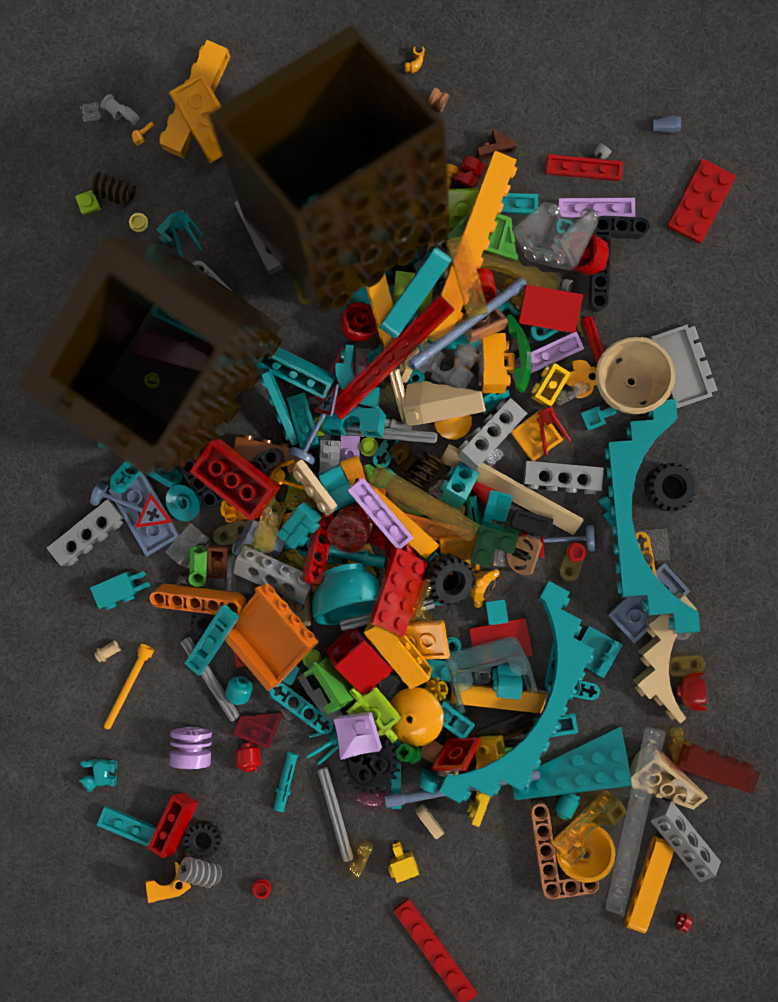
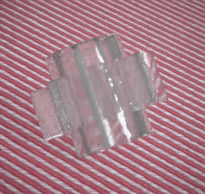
M470 343L467 346L460 345L455 352V357L458 358L456 362L464 368L467 365L472 367L478 360L479 355L476 353L478 349Z

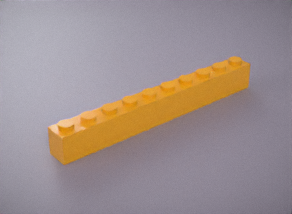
M494 151L440 293L455 311L427 339L436 342L452 330L456 323H460L463 313L460 311L462 306H466L470 295L467 294L469 287H473L477 278V276H474L476 268L480 269L484 258L481 255L483 250L486 251L489 246L490 240L487 238L489 233H493L497 222L494 220L496 214L500 215L504 204L501 201L503 196L506 197L509 192L510 185H508L510 178L513 179L517 167H515L517 159Z

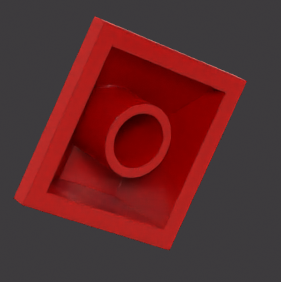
M480 738L447 739L432 767L433 771L467 770L481 741Z

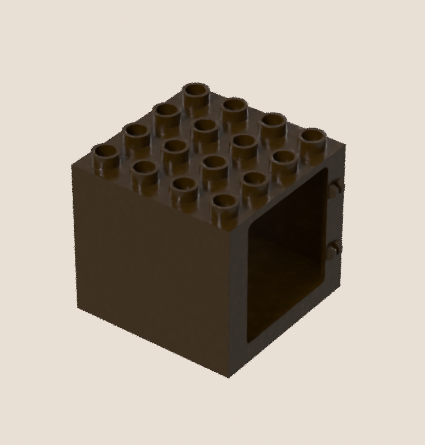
M350 25L208 114L245 221L321 314L330 308H342L350 301L354 292L363 286L370 288L377 285L383 279L387 270L396 264L404 266L410 263L415 258L419 249L428 243H440L450 231L445 122L353 25ZM361 164L366 168L298 213L293 208V206L355 166Z
M105 235L18 386L146 476L162 469L169 473L177 463L183 467L191 458L194 461L198 460L211 440L221 439L215 433L216 429L223 421L229 424L239 412L241 404L236 402L235 399L243 389L248 392L251 391L260 379L262 372L257 370L256 366L264 356L271 359L279 349L283 339L278 337L277 333L282 326L169 247ZM154 303L210 341L215 347V353L170 425L107 383Z

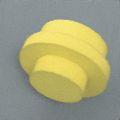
M135 213L129 219V226L135 232H143L148 227V219L142 213Z

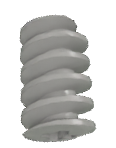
M185 857L178 869V879L180 882L192 883L193 885L204 886L205 888L217 885L222 877V869L219 864L193 857Z

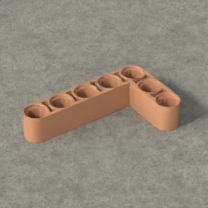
M540 799L533 800L530 803L529 811L540 885L544 895L548 899H559L595 893L599 888L598 881L585 885L584 882L576 881L565 873L558 874L548 807ZM538 806L544 807L543 812L540 814L534 813L535 808ZM540 826H546V830L543 833L537 832ZM544 845H548V846H549L548 851H546V852H541V851H540V849H541L542 846H544ZM546 865H552L549 871H544L543 868ZM573 881L574 884L572 887H565L567 882ZM549 884L555 885L554 889L550 891L546 890V887Z

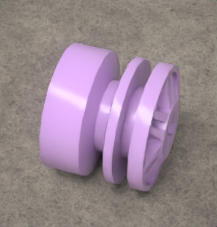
M183 727L171 730L170 736L175 739H172L170 744L178 747V749L170 751L169 765L171 767L199 769L211 765V751L203 748L212 744V741L208 739L212 737L211 730L200 727Z

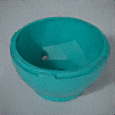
M346 564L325 571L322 581L314 594L312 605L313 618L322 625H339L342 619L372 612L381 582L372 573L368 572L363 564Z

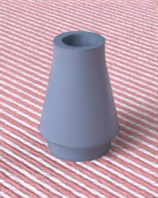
M675 114L653 120V132L658 131L671 134L681 132V116H676Z

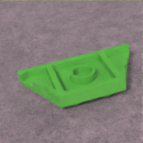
M471 210L446 236V240L456 243L460 242ZM496 214L494 221L497 224L494 232L489 233L487 239L490 240V243L484 252L517 261L518 254H516L514 244L515 237L512 232L511 217Z

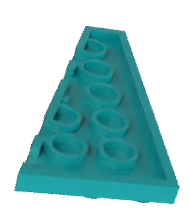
M619 727L539 766L540 779L531 781L527 789L524 788L523 791L513 787L515 800L632 786L622 728Z

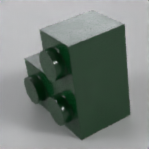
M481 520L470 562L489 567L494 549L514 554L519 531Z

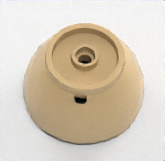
M644 337L625 338L612 344L601 355L596 369V383L601 397L613 409L632 415L644 414L655 410L670 396L675 384V370L671 357L656 342ZM621 358L622 361L617 364L616 360ZM632 379L634 385H629L627 381Z

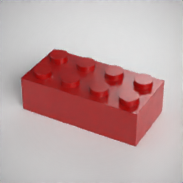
M221 439L211 440L190 470L194 476L250 521L260 517L281 488Z

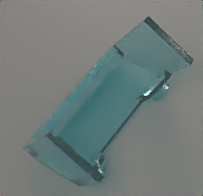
M505 637L451 652L449 659H445V666L458 712H465L460 692L471 688L473 684L471 672L507 662L514 674L524 675L528 692H538L529 660L518 639L515 637Z

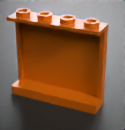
M266 583L255 588V595L238 613L240 617L225 641L266 690L269 691L285 679L318 643V640L304 626L300 618L291 611L287 603L277 595L274 588Z

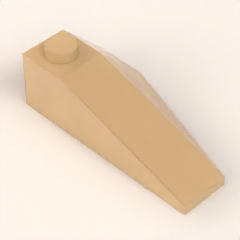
M428 381L408 384L403 404L407 426L426 424L486 411L481 391L454 388L444 384L438 385Z
M651 743L647 744L635 755L629 771L632 786L640 792H650L661 799L663 797L673 800V803L693 810L708 798L664 753Z

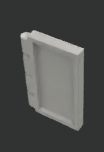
M684 325L650 337L652 341L656 342L668 353L673 362L675 384L670 396L671 399H676L677 408L712 397V392L718 391L714 378L708 380L706 376L712 375L708 361H700V358L706 356L701 342L694 344V341L699 339L695 326L689 328L688 325Z

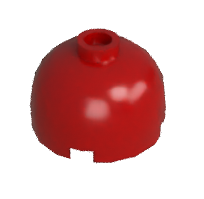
M351 303L341 315L340 327L342 333L351 341H367L378 330L373 312L369 309V305L365 303Z
M705 672L689 673L684 676L681 685H677V696L682 697L683 704L694 711H707V708L703 707V703H707L706 681L701 679V677H705Z

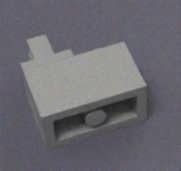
M320 441V472L337 464L340 465V441Z

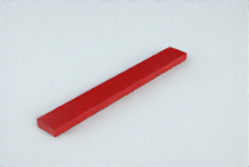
M442 295L426 308L337 395L334 413L341 420L455 311Z

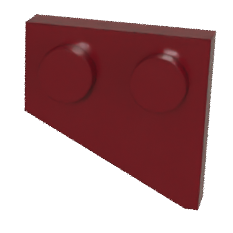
M272 713L240 716L233 735L269 749L283 714Z

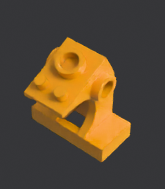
M174 862L175 878L170 884L159 885L153 879L145 881L148 903L181 896L191 888L190 884L186 882H181L182 886L179 889L175 888V884L180 882L178 879L180 865L177 862Z

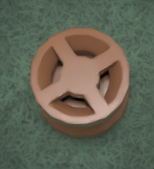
M435 87L427 104L430 107H436L437 111L442 112L449 94L441 93Z

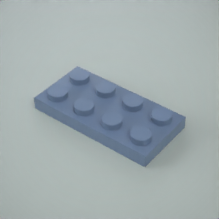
M143 473L137 477L124 493H115L111 489L108 490L111 496L144 508L151 493L167 514L149 480ZM116 503L146 557L181 538L173 523L135 528L141 512Z
M662 563L655 569L657 579L674 596L678 592L685 596L690 592L665 563ZM645 596L624 598L607 614L632 643L638 641L647 632L646 628L648 626L644 621L650 616H647V611H643L642 600H645Z

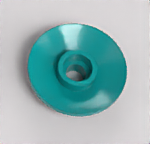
M178 484L171 487L166 494V506L173 517L186 522L198 516L201 504L197 493L187 485Z

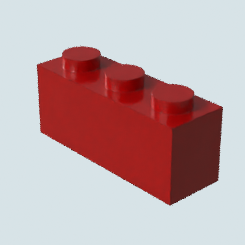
M185 793L172 795L147 848L161 858L174 855L199 802Z

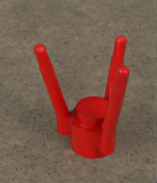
M552 406L538 412L540 417L536 418L540 428L545 456H548L543 426L544 422L546 426L555 422L568 442L571 441Z

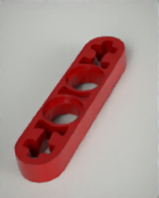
M324 513L320 514L322 516L318 522L320 527L311 536L303 571V579L309 585L320 583L323 578L335 525L332 514L326 516ZM319 534L322 535L324 539L323 544L319 542ZM315 552L319 554V562L315 560Z

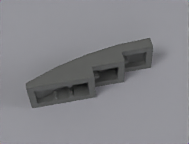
M307 670L301 672L298 679L308 696L334 725L333 719L336 716L348 715L345 708L327 715L324 707L331 702L321 685L316 686L312 676H304Z

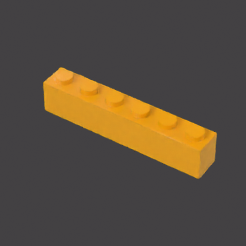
M206 40L205 45H202L199 50L197 62H194L192 65L189 80L203 74L214 93L230 59L228 49ZM175 105V110L173 114L169 115L167 128L165 131H162L159 141L163 150L184 158L194 135Z

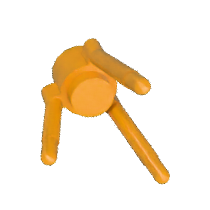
M294 459L281 463L265 474L276 484H286L305 490L303 485L285 480V472L281 469V467L294 463Z

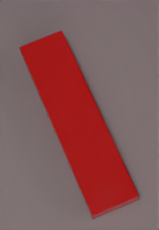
M548 154L545 175L620 182L622 179L623 161Z

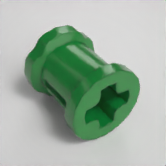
M401 744L396 752L397 758L402 762L418 763L422 757L419 747L409 746L408 744Z

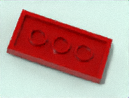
M702 159L667 227L701 244L736 175Z
M398 547L393 548L369 620L370 624L398 637L405 636L427 562Z

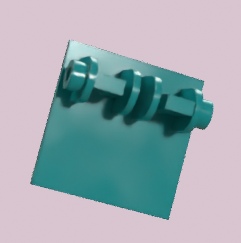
M588 626L581 642L594 648L592 652L594 658L590 665L586 664L585 668L604 678L620 651L622 644Z

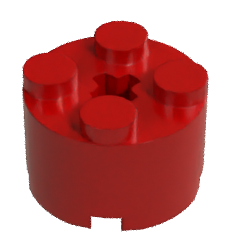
M579 231L572 235L569 242L565 243L563 260L572 270L585 275H593L606 268L609 250L607 242L602 238L587 231Z

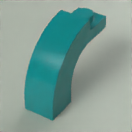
M346 345L345 349H342L341 361L344 362L343 364L336 363L335 366L336 377L342 390L355 379L353 375L354 345ZM375 387L359 405L378 407L380 388Z

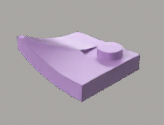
M372 712L340 715L333 719L338 736L340 759L381 750L382 746Z

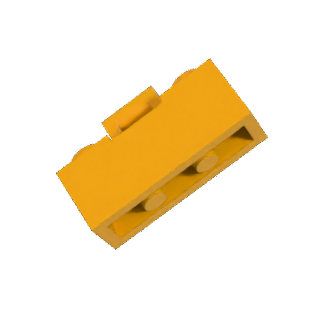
M494 333L481 340L482 393H505L506 387L510 386V375L508 374L514 373L516 364L515 354L506 353L509 352V341H506V333ZM504 360H508V366H504Z

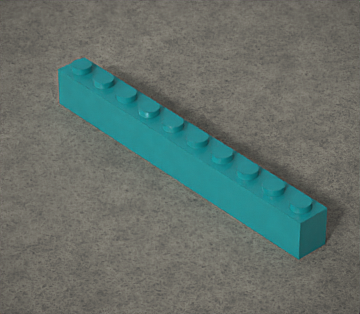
M155 304L153 316L212 344ZM280 347L271 359L264 356L257 365V367L263 370L271 369L273 375L322 399L329 394L337 379L335 374Z

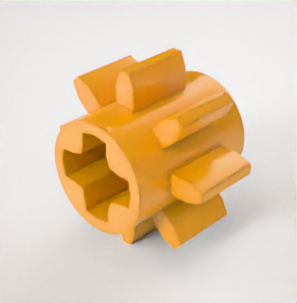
M437 677L426 682L424 689L431 692L439 702L446 699L445 695L448 693V687L444 681L439 682Z

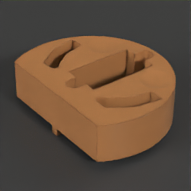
M532 536L518 538L516 548L529 552L528 556H531V558L525 559L518 555L507 553L510 567L521 575L532 574L539 558L542 542ZM527 565L525 569L517 568V566Z

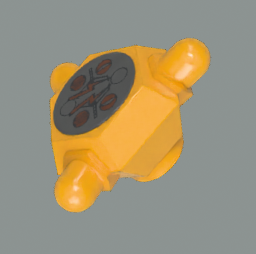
M497 569L472 573L475 576V580L472 583L475 585L474 588H471L470 591L472 593L470 595L474 600L476 608L482 607L483 600L488 598L495 586V578L499 576V570Z

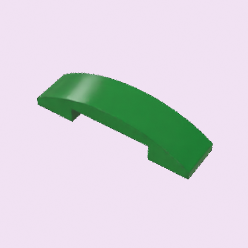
M510 314L507 315L509 333L514 339H518L521 368L514 369L515 385L519 392L523 393L528 386L531 375V350L526 334Z

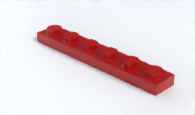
M408 898L395 907L393 912L458 1002H469L477 996V991L412 901Z

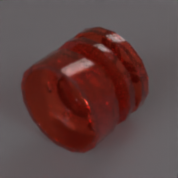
M353 502L338 510L327 529L328 538L331 544L340 551L346 553L358 552L366 545L376 523L358 502Z

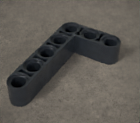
M603 215L599 216L593 223L591 234L606 241L609 250L606 268L596 274L589 275L588 305L593 312H601L609 302L611 238H642L650 228V223L646 218ZM597 224H603L605 226V230H600L597 227ZM616 224L622 225L624 231H619ZM635 225H640L643 228V232L637 231ZM595 280H601L603 287H598L595 284ZM594 299H600L602 306H597L594 303Z
M279 448L267 449L249 462L254 466L258 463L261 467L260 471L267 474L283 462L284 453ZM272 452L276 455L275 462H272L270 459ZM191 458L183 467L180 466L182 474L191 488L197 493L204 507L213 508L221 505L224 499L206 484L202 487L200 480L190 472V462L195 465L197 460L194 461ZM211 494H212V495L214 496V498H215V502H214V503H212V502L210 501V495H211Z

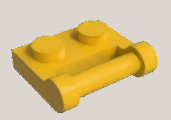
M476 790V797L474 801H470L467 812H469L472 825L480 827L490 797Z

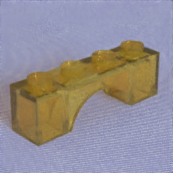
M605 789L550 843L561 858L571 866H574L586 854L584 842L587 835L598 826H614L628 812L621 800Z

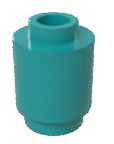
M576 793L561 795L554 808L557 811L556 815L564 820H567V818L572 819L580 803V796Z

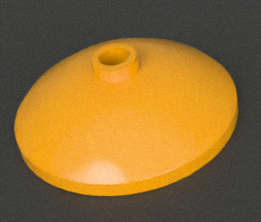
M419 687L406 688L392 698L390 704L401 716V719L391 728L398 737V740L409 746L419 747L427 745L437 738L443 727L444 715L441 704L431 692ZM409 716L413 718V722L408 720Z
M578 822L568 826L560 834L556 844V857L561 869L570 878L579 882L591 883L604 878L610 872L615 861V847L611 837L603 828L590 822ZM587 852L589 857L583 858L581 854Z

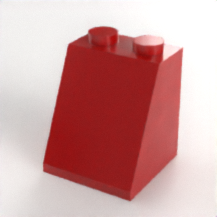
M358 628L347 630L325 649L334 667L362 695L372 691L393 670L387 660L379 654L378 650Z

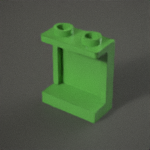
M328 657L320 662L315 661L308 666L309 670L304 673V676L315 675L331 701L324 707L327 715L349 706L356 700L349 693L354 686L334 667Z

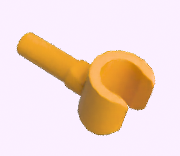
M152 122L148 123L140 131H133L132 138L136 146L145 141L142 135L154 126Z

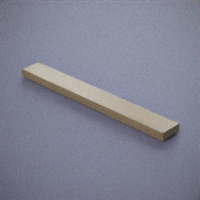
M449 444L440 460L456 468L459 462L466 465L457 456L461 450ZM484 463L475 470L479 473L476 481L498 492L513 495L512 501L534 514L554 519V525L574 535L583 522V518Z

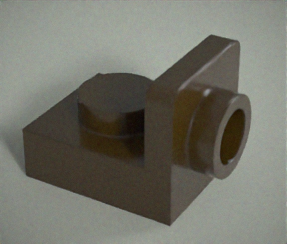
M399 440L388 452L392 462L405 472H408L418 461V457L410 452L407 442L404 440Z

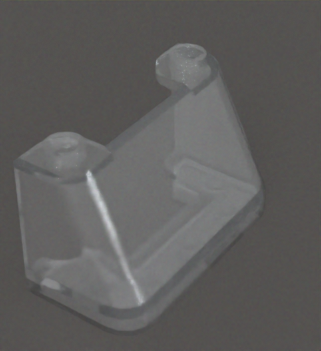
M543 202L517 225L512 232L524 255L531 262L572 270L578 265L598 224V215L593 209L585 208L581 211L580 219L563 217L556 204Z

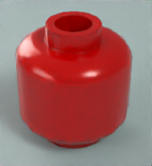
M253 743L241 744V748L236 750L237 768L242 770V773L257 771V767L261 765L260 748L253 746Z

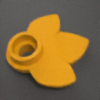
M576 360L573 361L574 371L570 372L571 374L566 384L576 388V398H584L590 395L594 386L597 385L596 379H589V374H596L597 368L591 367L587 361Z

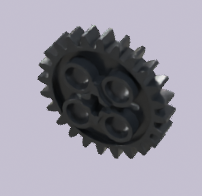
M385 734L379 736L382 746L380 751L360 754L359 762L357 761V755L340 759L341 762L345 763L341 767V770H346L343 777H349L347 784H353L352 789H359L360 793L366 791V794H372V792L379 793L380 790H386V785L392 786L390 779H397L394 772H400V769L396 767V764H401V761L396 760L397 753H395V750L398 748V745H391V741L387 739L388 737ZM382 761L385 763L383 770L380 767ZM366 771H368L369 777L367 780L364 776Z

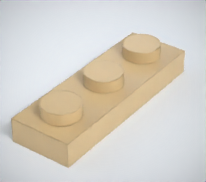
M303 460L298 461L292 470L295 479L302 483L307 495L315 500L318 509L322 513L324 512L326 516L331 515L338 505Z

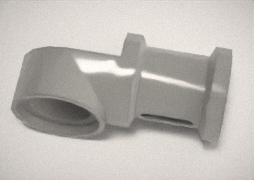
M112 94L106 95L101 101L100 107L111 113L114 120H118L123 116L134 126L140 120V117L132 109L123 104L120 105L114 100Z

